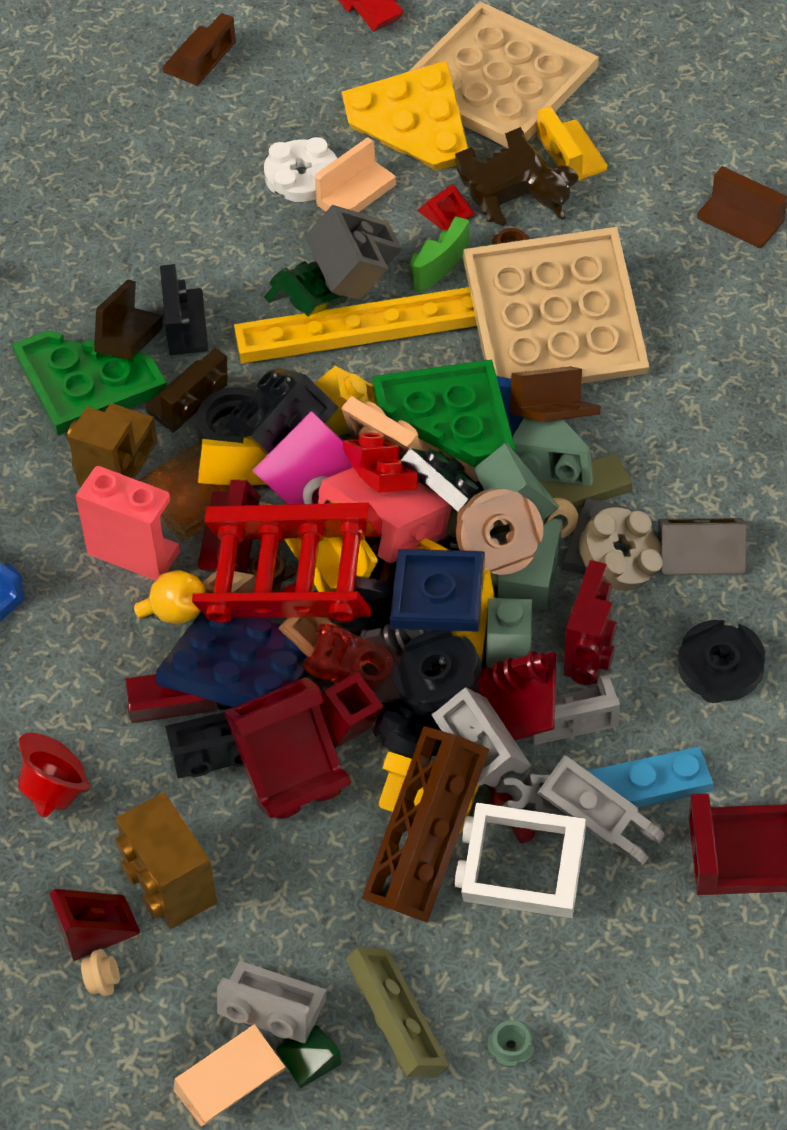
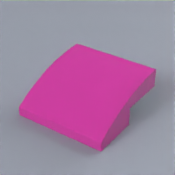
M311 411L255 467L253 472L287 504H304L303 490L310 480L319 476L331 477L353 466L343 450V439H340ZM319 488L312 495V502L318 504Z

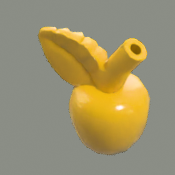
M182 570L161 574L151 585L149 598L135 603V613L141 619L155 614L161 621L172 625L193 621L201 613L192 602L193 594L206 593L205 586L197 575Z

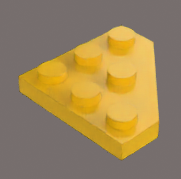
M447 60L342 91L346 115L351 129L361 134L365 133L379 140L382 144L423 162L424 165L434 170L457 166L455 154L468 149Z

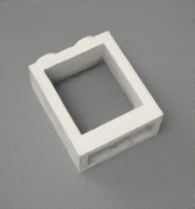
M476 803L474 816L466 815L463 828L462 843L469 844L467 861H458L455 876V887L462 888L463 902L573 918L586 833V819ZM487 823L565 834L555 895L477 883Z

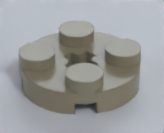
M619 507L606 508L596 514L587 523L586 529L582 531L579 539V550L585 566L588 567L590 560L607 564L606 580L612 583V589L621 591L637 589L662 568L661 546L656 533L651 528L652 522L649 516L638 510L631 512L628 509ZM619 542L626 548V557L621 550H615L614 544Z

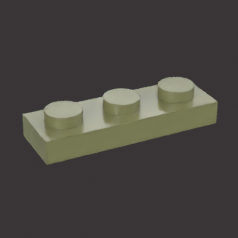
M357 947L345 959L354 974L356 985L363 992L374 1013L376 1024L384 1032L395 1054L397 1064L404 1071L406 1077H436L440 1075L450 1065L388 949Z

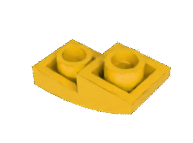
M244 438L243 443L202 439L198 483L230 485L231 480H247L250 485H266L253 470L267 455L248 438Z

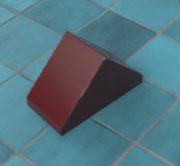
M54 889L49 894L58 926L73 961L88 956L95 950L105 949L140 933L124 895Z

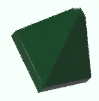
M318 1025L313 1027L306 1043L291 1039L276 1048L277 1053L300 1088L341 1065L339 1049Z

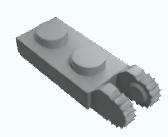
M566 755L563 756L537 792V794L567 816L586 819V830L609 847L614 846L622 854L641 866L644 865L649 856H647L642 848L621 835L628 823L630 822L647 839L657 843L665 835L660 828L637 812L639 808Z

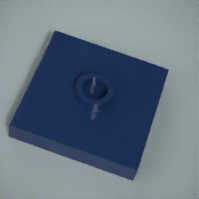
M398 549L390 615L391 629L479 632L485 551Z

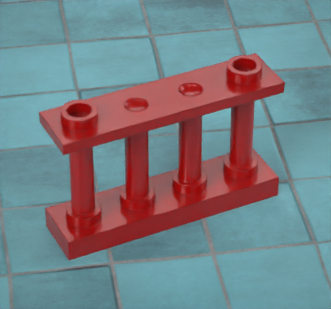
M369 502L206 507L204 522L221 540L214 593L193 594L192 602L207 619L214 622L227 623L232 618L330 617L336 621L349 622L353 621L355 617H370V606L358 591H354L360 541L364 540L365 537L381 536L382 519ZM284 538H301L302 543L295 592L272 593L279 542H282ZM324 538H343L336 592H312L319 542L324 540ZM243 539H261L254 593H231L238 543L243 542Z

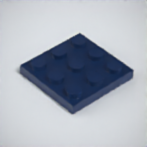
M201 612L156 670V685L236 707L302 678H307L316 664L278 629L281 624L270 622L266 618H232L230 622L219 623L207 619Z

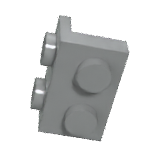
M239 961L230 979L222 978L217 986V1014L225 1016L236 1023H246L251 1026L255 1024L257 1028L269 1031L280 1038H290L306 1043L326 1003L327 989Z

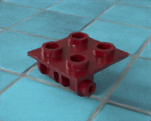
M532 651L524 657L517 659L509 658L504 663L496 662L493 664L492 669L487 667L481 671L478 681V694L487 698L515 741L555 729L557 656L555 652L538 654L536 651Z

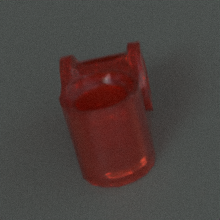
M319 624L317 626L315 635L318 638L311 657L305 658L303 668L311 675L336 683L359 672L373 692L381 687L393 667L392 656L387 648L353 635L347 630L332 624ZM331 648L330 654L327 657L326 654L328 652V649ZM366 661L375 665L379 675L372 676L366 674L361 669L360 662Z

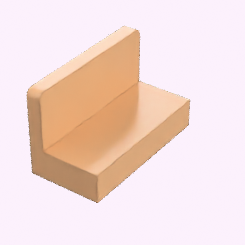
M370 138L364 139L315 175L317 206L325 212L332 204L360 212L396 186V176L375 162L374 141Z

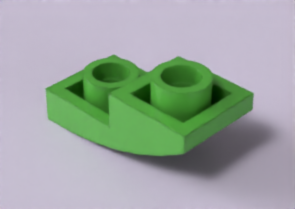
M455 216L448 231L443 230L441 232L438 242L427 239L420 253H414L409 266V274L413 275L415 291L422 292L448 274L463 256V250L469 247V220Z

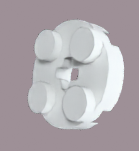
M319 137L309 140L274 143L270 146L269 155L264 163L265 182L273 193L276 191L279 194L285 195L287 200L295 202L315 200V175L335 161L337 157L328 148L327 142ZM298 167L307 168L306 173L299 174V172L294 169Z

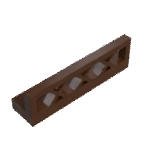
M423 727L364 890L363 900L428 923L489 748L456 734ZM436 741H440L441 745L436 759L430 763L429 758ZM423 787L424 792L421 801L415 806L414 800L417 792ZM407 831L408 837L405 845L399 850L401 836ZM391 874L392 881L385 898L380 895L386 878Z

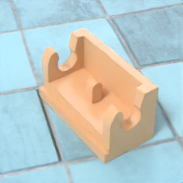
M254 1024L176 1077L174 1091L202 1127L263 1083L283 1072L285 1066Z

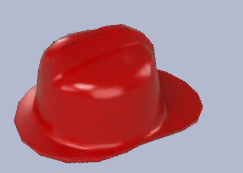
M34 732L24 733L19 738V749L23 762L18 779V788L27 798L32 800L33 806L41 817H48L53 810L67 809L81 792L90 790V783L87 781L80 760L65 745L51 737Z

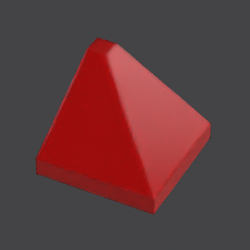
M454 184L428 200L417 210L442 231H448L455 216L468 220L475 215Z

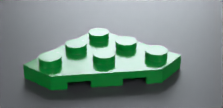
M49 330L12 344L13 353L58 436L68 432L71 423L80 418L87 406L103 412L106 411L110 403L130 408L153 399L167 387V382L151 355L138 353L131 360H126L95 352L94 341L84 339L83 343L64 339L62 333Z
M492 359L372 376V388L376 405L383 410L388 418L395 422L403 420L410 424L418 432L419 439L473 467H476L505 442L516 453Z

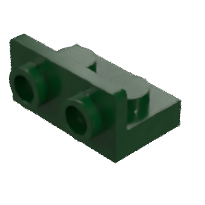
M303 261L294 269L284 268L271 279L270 285L272 288L264 296L268 303L289 296L292 305L297 310L305 313L307 317L344 303L349 298L338 296L328 289L323 273L316 261L311 263Z

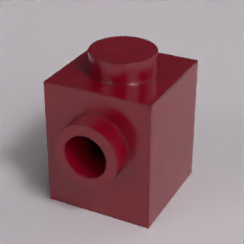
M359 672L324 690L321 694L324 703L320 704V708L334 748L340 747L369 730L384 707Z

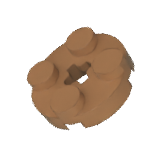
M503 488L484 490L473 496L466 505L461 507L457 514L456 538L460 551H485V569L489 570L490 573L507 575L520 571L535 557L532 555L537 550L538 543L541 544L543 537L541 515L534 503L518 492ZM497 520L500 524L509 525L510 531L504 533L505 541L499 543L497 538L490 537V530L493 529V523Z

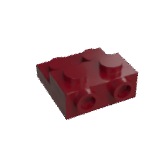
M593 560L589 561L566 627L563 675L571 677L575 682L582 685L597 684L601 670H610L615 653V646L612 644L617 629V621L611 620L612 602H609L612 583L606 582L607 564Z

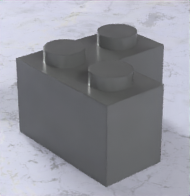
M333 204L305 235L312 250V257L318 263L328 289L338 296H346L361 300L388 270L387 265L402 250L388 221Z

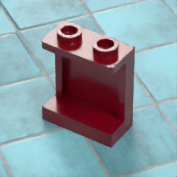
M306 677L224 711L257 804L269 818L283 819L293 816L301 810L300 806L314 800L325 801L332 799L341 793V788L351 784L349 774L341 768L320 708V704L324 703L319 686Z
M691 794L688 820L697 895L787 892V804L711 807L709 794Z

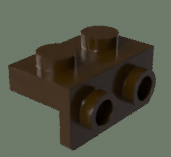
M214 348L202 360H196L146 404V413L154 417L155 420L173 433L197 413L203 400L210 394L228 385L227 356L217 348Z

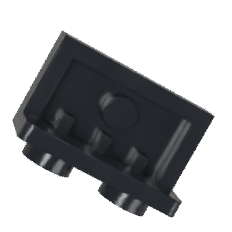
M224 712L165 726L178 779L187 776H204L210 771L229 766H244Z

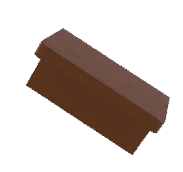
M221 13L208 28L199 26L164 64L163 72L198 86L236 43L234 17Z
M721 166L714 175L712 197L699 210L697 218L757 248H762L785 221L787 196Z
M569 366L511 374L509 412L511 414L540 422L599 415L601 413V406L580 401L581 368Z

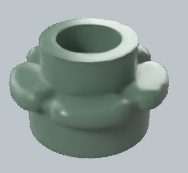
M514 1020L504 1021L494 1029L493 1035L488 1038V1051L490 1055L496 1057V1061L500 1065L515 1067L519 1062H528L533 1056L534 1046L532 1042L534 1037L524 1024ZM514 1042L516 1046L511 1049L507 1047V1043Z

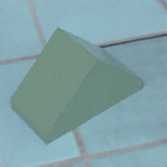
M507 442L474 467V471L484 490L503 488L518 492L534 503L541 515L542 521L559 508L556 501Z

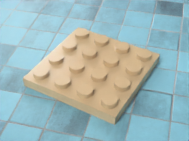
M479 1L409 71L447 60L463 126L508 148L505 133L521 127L526 141H528L537 132V110L551 106L554 112H556L598 68L599 57Z
M617 227L463 250V260L484 360L492 359L496 376L511 379L512 373L572 366L582 369L581 384L648 374V358Z

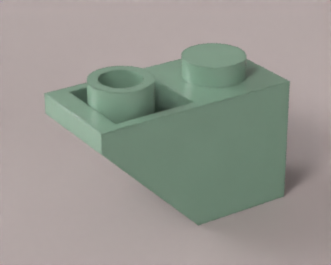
M523 418L512 438L516 454L537 480L583 486L592 485L593 473L590 448L565 420L540 422Z

